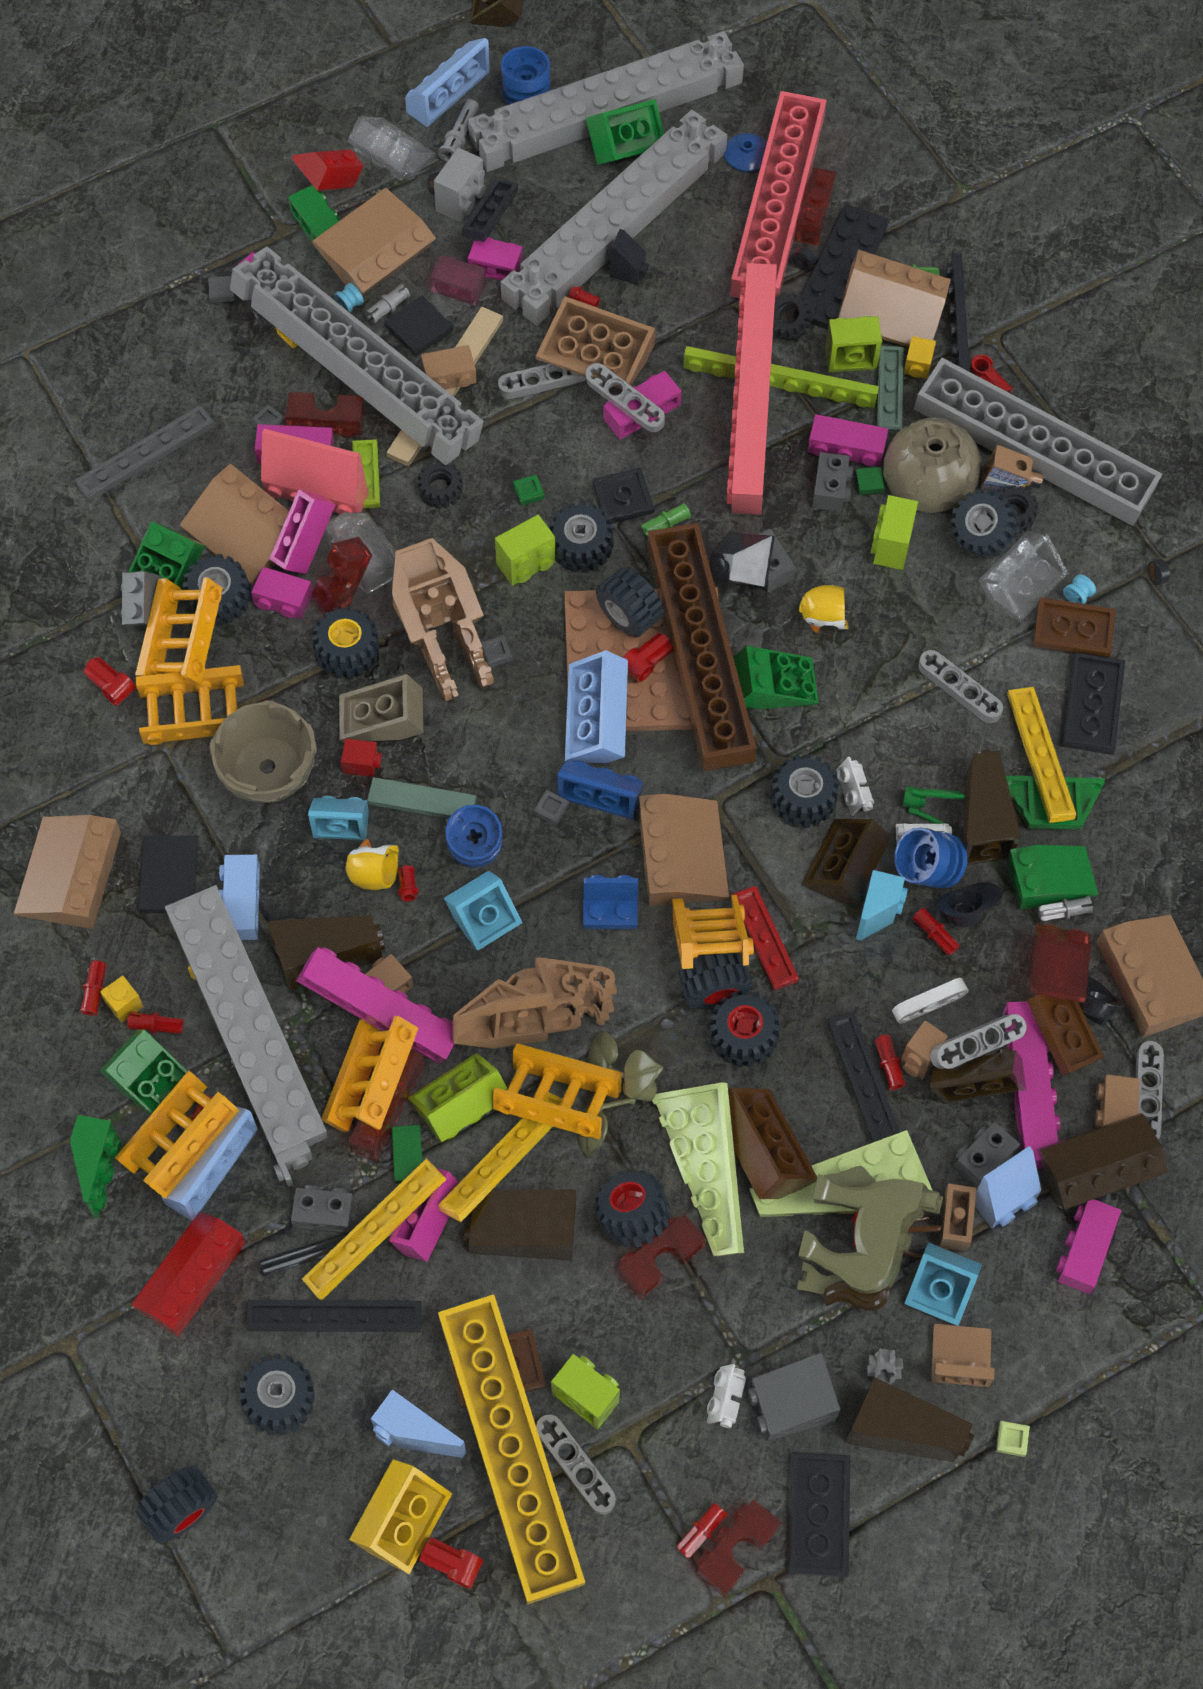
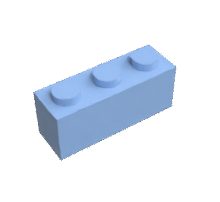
M257 854L225 855L224 865H220L219 869L220 881H224V889L219 890L240 939L258 940L260 884Z

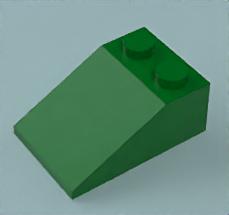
M656 99L586 117L597 165L644 153L664 135Z
M1032 845L1010 849L1007 865L1019 910L1061 902L1064 898L1068 901L1086 896L1090 898L1098 897L1099 894L1085 846Z

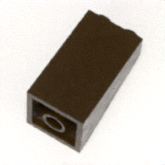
M981 750L973 754L965 782L966 798L964 799L961 841L964 843L967 851V865L1008 859L1010 849L1017 848L1021 838L1000 751Z
M371 916L289 919L268 922L289 990L304 986L296 980L311 953L318 947L333 951L339 960L344 963L351 962L359 968L375 963L378 959L382 958L381 950L385 949L379 923L374 925Z
M491 1190L467 1215V1217H471V1227H465L464 1244L469 1245L470 1254L572 1261L576 1190Z
M875 1377L846 1443L854 1446L954 1462L959 1455L964 1457L966 1451H968L974 1438V1434L970 1433L973 1424Z

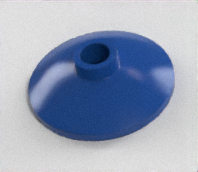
M744 133L736 135L728 140L724 158L728 165L737 171H758L761 168L767 142L754 134Z

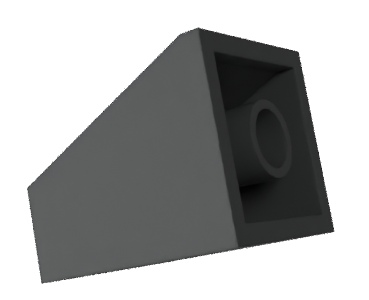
M822 1353L755 1377L751 1382L752 1388L748 1389L752 1406L757 1405L760 1416L756 1417L760 1433H766L768 1441L833 1423L840 1411Z

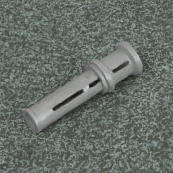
M472 99L465 100L453 129L445 135V143L438 150V155L443 161L448 162L457 148L464 147L466 143L465 135L468 130V119L474 117L479 107L476 101Z

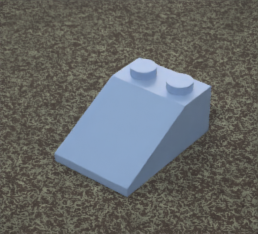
M1030 1146L985 1175L976 1191L975 1207L991 1228L998 1224L1002 1227L1007 1225L1015 1218L1014 1213L1020 1209H1023L1025 1212L1038 1202L1036 1198L1041 1191L1034 1153Z
M394 1390L389 1393L371 1418L374 1427L373 1431L376 1433L375 1437L388 1447L392 1443L402 1449L463 1458L466 1454L463 1440Z

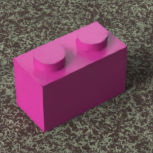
M490 237L485 242L474 241L468 256L469 273L502 281L513 270L519 272L520 264L523 262L522 246L497 241Z
M262 567L251 592L254 605L265 611L273 610L285 617H296L299 619L303 618L313 595L311 581Z

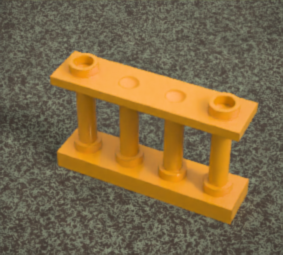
M206 577L203 578L201 590H181L180 587L167 578L158 579L136 676L181 673L183 677L191 682L201 685L223 587ZM179 600H198L196 613L176 614ZM173 624H193L190 638H170ZM187 648L184 662H164L167 649Z
M241 666L205 669L201 685H196L183 677L181 673L136 677V686L140 698H147L149 727L139 728L143 744L159 745L167 741L214 736L226 718L212 720L209 692L216 689H225L227 716L237 710L235 689L244 686ZM199 692L201 721L185 723L183 694ZM173 695L175 724L159 725L157 697Z
M731 895L732 908L690 910V908H685L683 898L672 899L673 926L682 969L693 968V958L706 954L740 953L743 965H749V955L754 954L753 938H748L744 925V905H739L737 895Z
M398 1015L394 1016L390 1029L386 1031H381L366 1021L359 1020L321 1120L341 1132L349 1131L353 1118H357L376 1130H380L418 1027ZM382 1042H384L381 1053L378 1055ZM375 1067L371 1079L368 1081L372 1068ZM363 1092H365L361 1105L358 1106Z
M517 1043L513 1050V1069L517 1071L507 1091L495 1087L493 1091V1109L504 1114L515 1115L578 1133L584 1137L600 1139L602 1118L598 1117V1114L606 1096L618 1099L621 1092L622 1072ZM528 1073L543 1077L534 1098L518 1094ZM553 1081L569 1085L560 1106L545 1102ZM580 1088L596 1092L587 1113L571 1109Z
M190 1071L184 1075L115 1157L133 1174L139 1168L148 1173L143 1181L165 1199L239 1112V1109L221 1093L217 1092L212 1099L205 1095L203 1092L207 1086ZM196 1101L204 1109L192 1121L184 1114ZM176 1124H179L185 1131L174 1143L166 1136ZM159 1145L167 1153L155 1165L147 1158Z

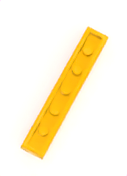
M1034 687L1009 690L1007 696L1048 821L1053 823L1074 820L1076 811Z
M548 1092L545 1098V1102L559 1106L563 1100ZM522 1118L438 1204L440 1211L462 1222L553 1126Z
M426 1158L314 1266L302 1280L320 1300H323L447 1179Z

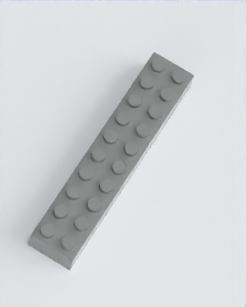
M944 358L940 359L916 399L914 410L929 418L946 419L963 427L976 443L991 451H994L995 447L999 445L1031 457L1033 460L1032 472L1043 474V479L1134 526L1162 476V473Z
M212 886L165 906L170 922L274 1157L301 1143L307 1142L309 1147L328 1138L325 1126L217 886Z

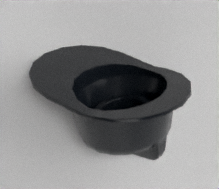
M980 882L944 894L940 897L938 905L940 910L947 914L948 923L951 927H972L980 922L985 911L997 906L1003 894L996 884Z
M1072 972L1070 974V980L1080 990L1078 1003L1084 1015L1098 1025H1104L1111 1018L1117 1007L1125 1006L1121 999L1114 996L1094 978L1079 972Z

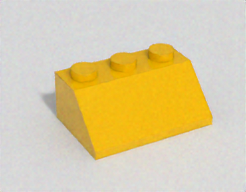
M393 1459L349 1540L371 1555L410 1574L452 1493L416 1467Z

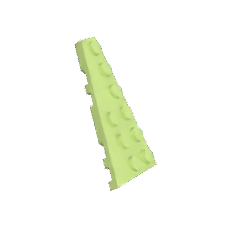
M716 1083L656 1094L652 1102L657 1105L660 1112V1122L662 1127L666 1128L671 1140L669 1145L685 1184L689 1185L693 1196L691 1197L694 1207L698 1208L703 1221L702 1228L713 1255L726 1256L744 1253L727 1083Z
M907 1130L812 1165L817 1177L818 1174L824 1176L839 1173L856 1166H862L876 1182L888 1179L911 1180L924 1183L928 1190H932ZM816 1182L781 1199H759L753 1188L749 1189L759 1217L794 1216L795 1214L824 1215V1213L852 1214L858 1212L857 1210L842 1206L815 1203L812 1197Z

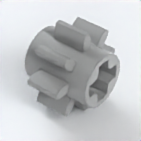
M879 1349L875 1356L869 1355L868 1376H875L886 1383L892 1384L896 1379L902 1378L903 1359H896L895 1350Z

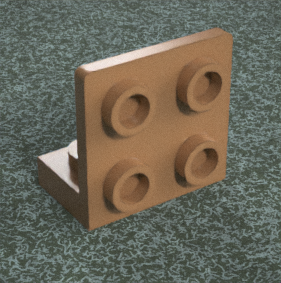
M935 1324L933 1326L931 1382L990 1387L994 1381V1368H990L991 1330L987 1328Z

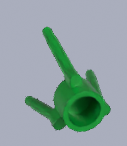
M907 786L903 807L909 808L908 814L918 815L934 824H946L919 810V807H925L927 797L965 799L966 796L961 794L960 791L921 789Z

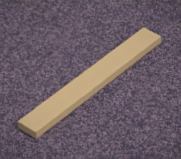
M481 307L456 347L470 346L474 365L502 324L503 316ZM460 387L446 389V391L454 397ZM401 430L388 449L387 457L409 467L422 446Z

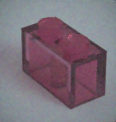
M440 255L430 276L431 292L476 306L486 285V269L476 264L459 261L454 257Z

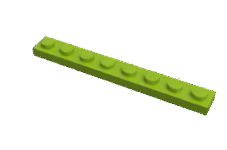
M686 346L683 368L693 372H704L717 377L735 379L736 356ZM771 364L770 387L785 389L788 392L809 394L812 397L833 399L836 402L857 404L860 407L875 408L879 386Z

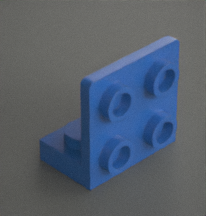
M593 875L589 878H584L583 929H637L638 878H632L628 875H621L617 878Z

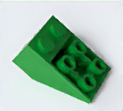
M151 521L128 573L145 571L160 575L162 579L167 578L182 589L183 582H185V573H190L188 568L191 564L197 565L196 560L201 558L206 545L163 524Z
M745 646L733 657L747 708L770 709L817 705L819 703L812 657L752 646Z
M144 1029L137 1030L99 1070L113 1085L149 1115L156 1110L188 1072Z
M77 1115L70 1144L83 1200L92 1216L98 1218L100 1210H104L106 1206L107 1193H105L107 1183H111L113 1180L115 1169L112 1164L114 1157L121 1151L122 1140H119L120 1138L111 1121Z

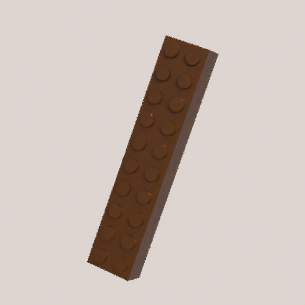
M693 523L648 531L647 549L670 641L673 646V653L702 770L704 772L755 762L757 748L699 524Z

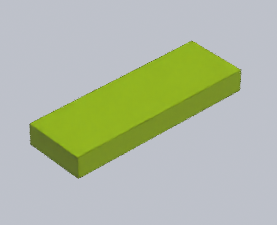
M377 439L352 441L353 452L360 453L369 492L367 499L364 501L363 508L380 507Z

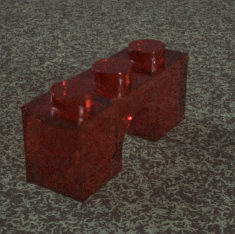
M813 167L797 223L795 241L819 245L827 208L829 209L834 191L836 172Z
M289 392L286 410L287 426L332 428L333 434H343L345 436L362 435L365 414L364 400L361 396L338 395V402L333 409L321 411L316 408L314 393Z
M359 536L336 542L331 548L326 561L334 571L329 575L319 577L311 594L324 613L331 612L338 607L339 609L348 607L353 600L372 558V553Z
M685 1214L679 1218L676 1216L668 1220L669 1225L667 1229L662 1231L663 1234L659 1238L655 1236L650 1244L647 1242L642 1243V1248L635 1254L629 1252L620 1260L618 1275L640 1300L662 1283L663 1274L654 1263L659 1255L671 1253L685 1264L706 1246L707 1239Z
M754 1499L748 1506L745 1503L740 1506L733 1516L737 1520L730 1529L725 1526L715 1539L718 1545L711 1553L706 1550L696 1563L700 1567L697 1576L724 1598L745 1571L735 1562L732 1556L733 1547L740 1542H750L762 1551L782 1523Z

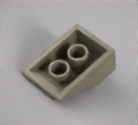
M405 674L339 695L340 741L345 742V739L362 741L402 740L424 733L423 688L409 675Z

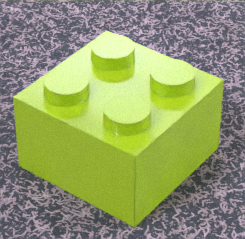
M878 316L829 319L825 345L828 372L877 369L882 344Z
M888 495L886 505L881 504L871 548V554H875L873 564L903 570L918 501Z
M539 514L495 538L496 564L512 586L517 583L526 582L532 575L539 571L548 570L555 563V536Z
M573 1354L551 1381L552 1395L598 1430L619 1403L620 1389L617 1388L619 1384L608 1374L602 1376L594 1370L595 1365L586 1357L581 1356L578 1358Z

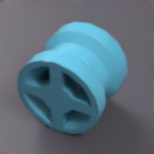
M348 283L342 292L337 291L333 295L334 301L349 313L353 311V307L360 306L364 302L359 290L351 283Z
M1078 574L1073 579V583L1067 585L1063 590L1064 596L1069 602L1085 604L1087 597L1095 594L1096 587L1088 577Z

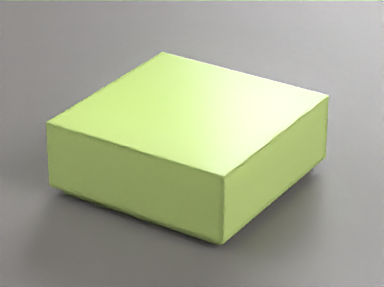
M1000 1421L996 1452L1025 1457L1030 1426Z

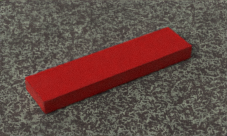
M753 886L731 894L737 895L739 905H744V925L749 938H753L754 950L773 991L797 983L799 977L757 887Z

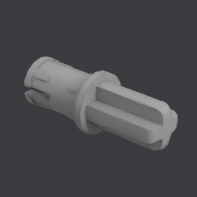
M1089 896L1068 901L1064 898L1061 902L1040 905L1038 907V916L1041 921L1059 918L1069 920L1070 916L1092 913L1093 906L1081 907L1082 905L1092 903Z

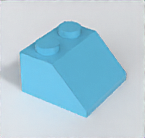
M332 796L313 798L308 814L313 838L366 840L369 815L367 800H362L358 797L336 799Z
M873 870L856 936L857 940H863L893 923L896 914L901 915L908 890L903 888L904 877Z
M490 871L485 872L444 898L454 920L477 951L522 924L502 880Z
M928 1242L904 1304L959 1326L982 1264Z

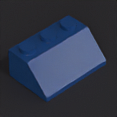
M567 760L558 773V796L575 804L634 820L639 805V796H642L643 781L632 775L623 776L616 774L607 768H594L582 761L573 762Z

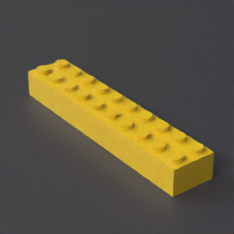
M494 1294L438 1312L527 1604L584 1586L585 1579Z

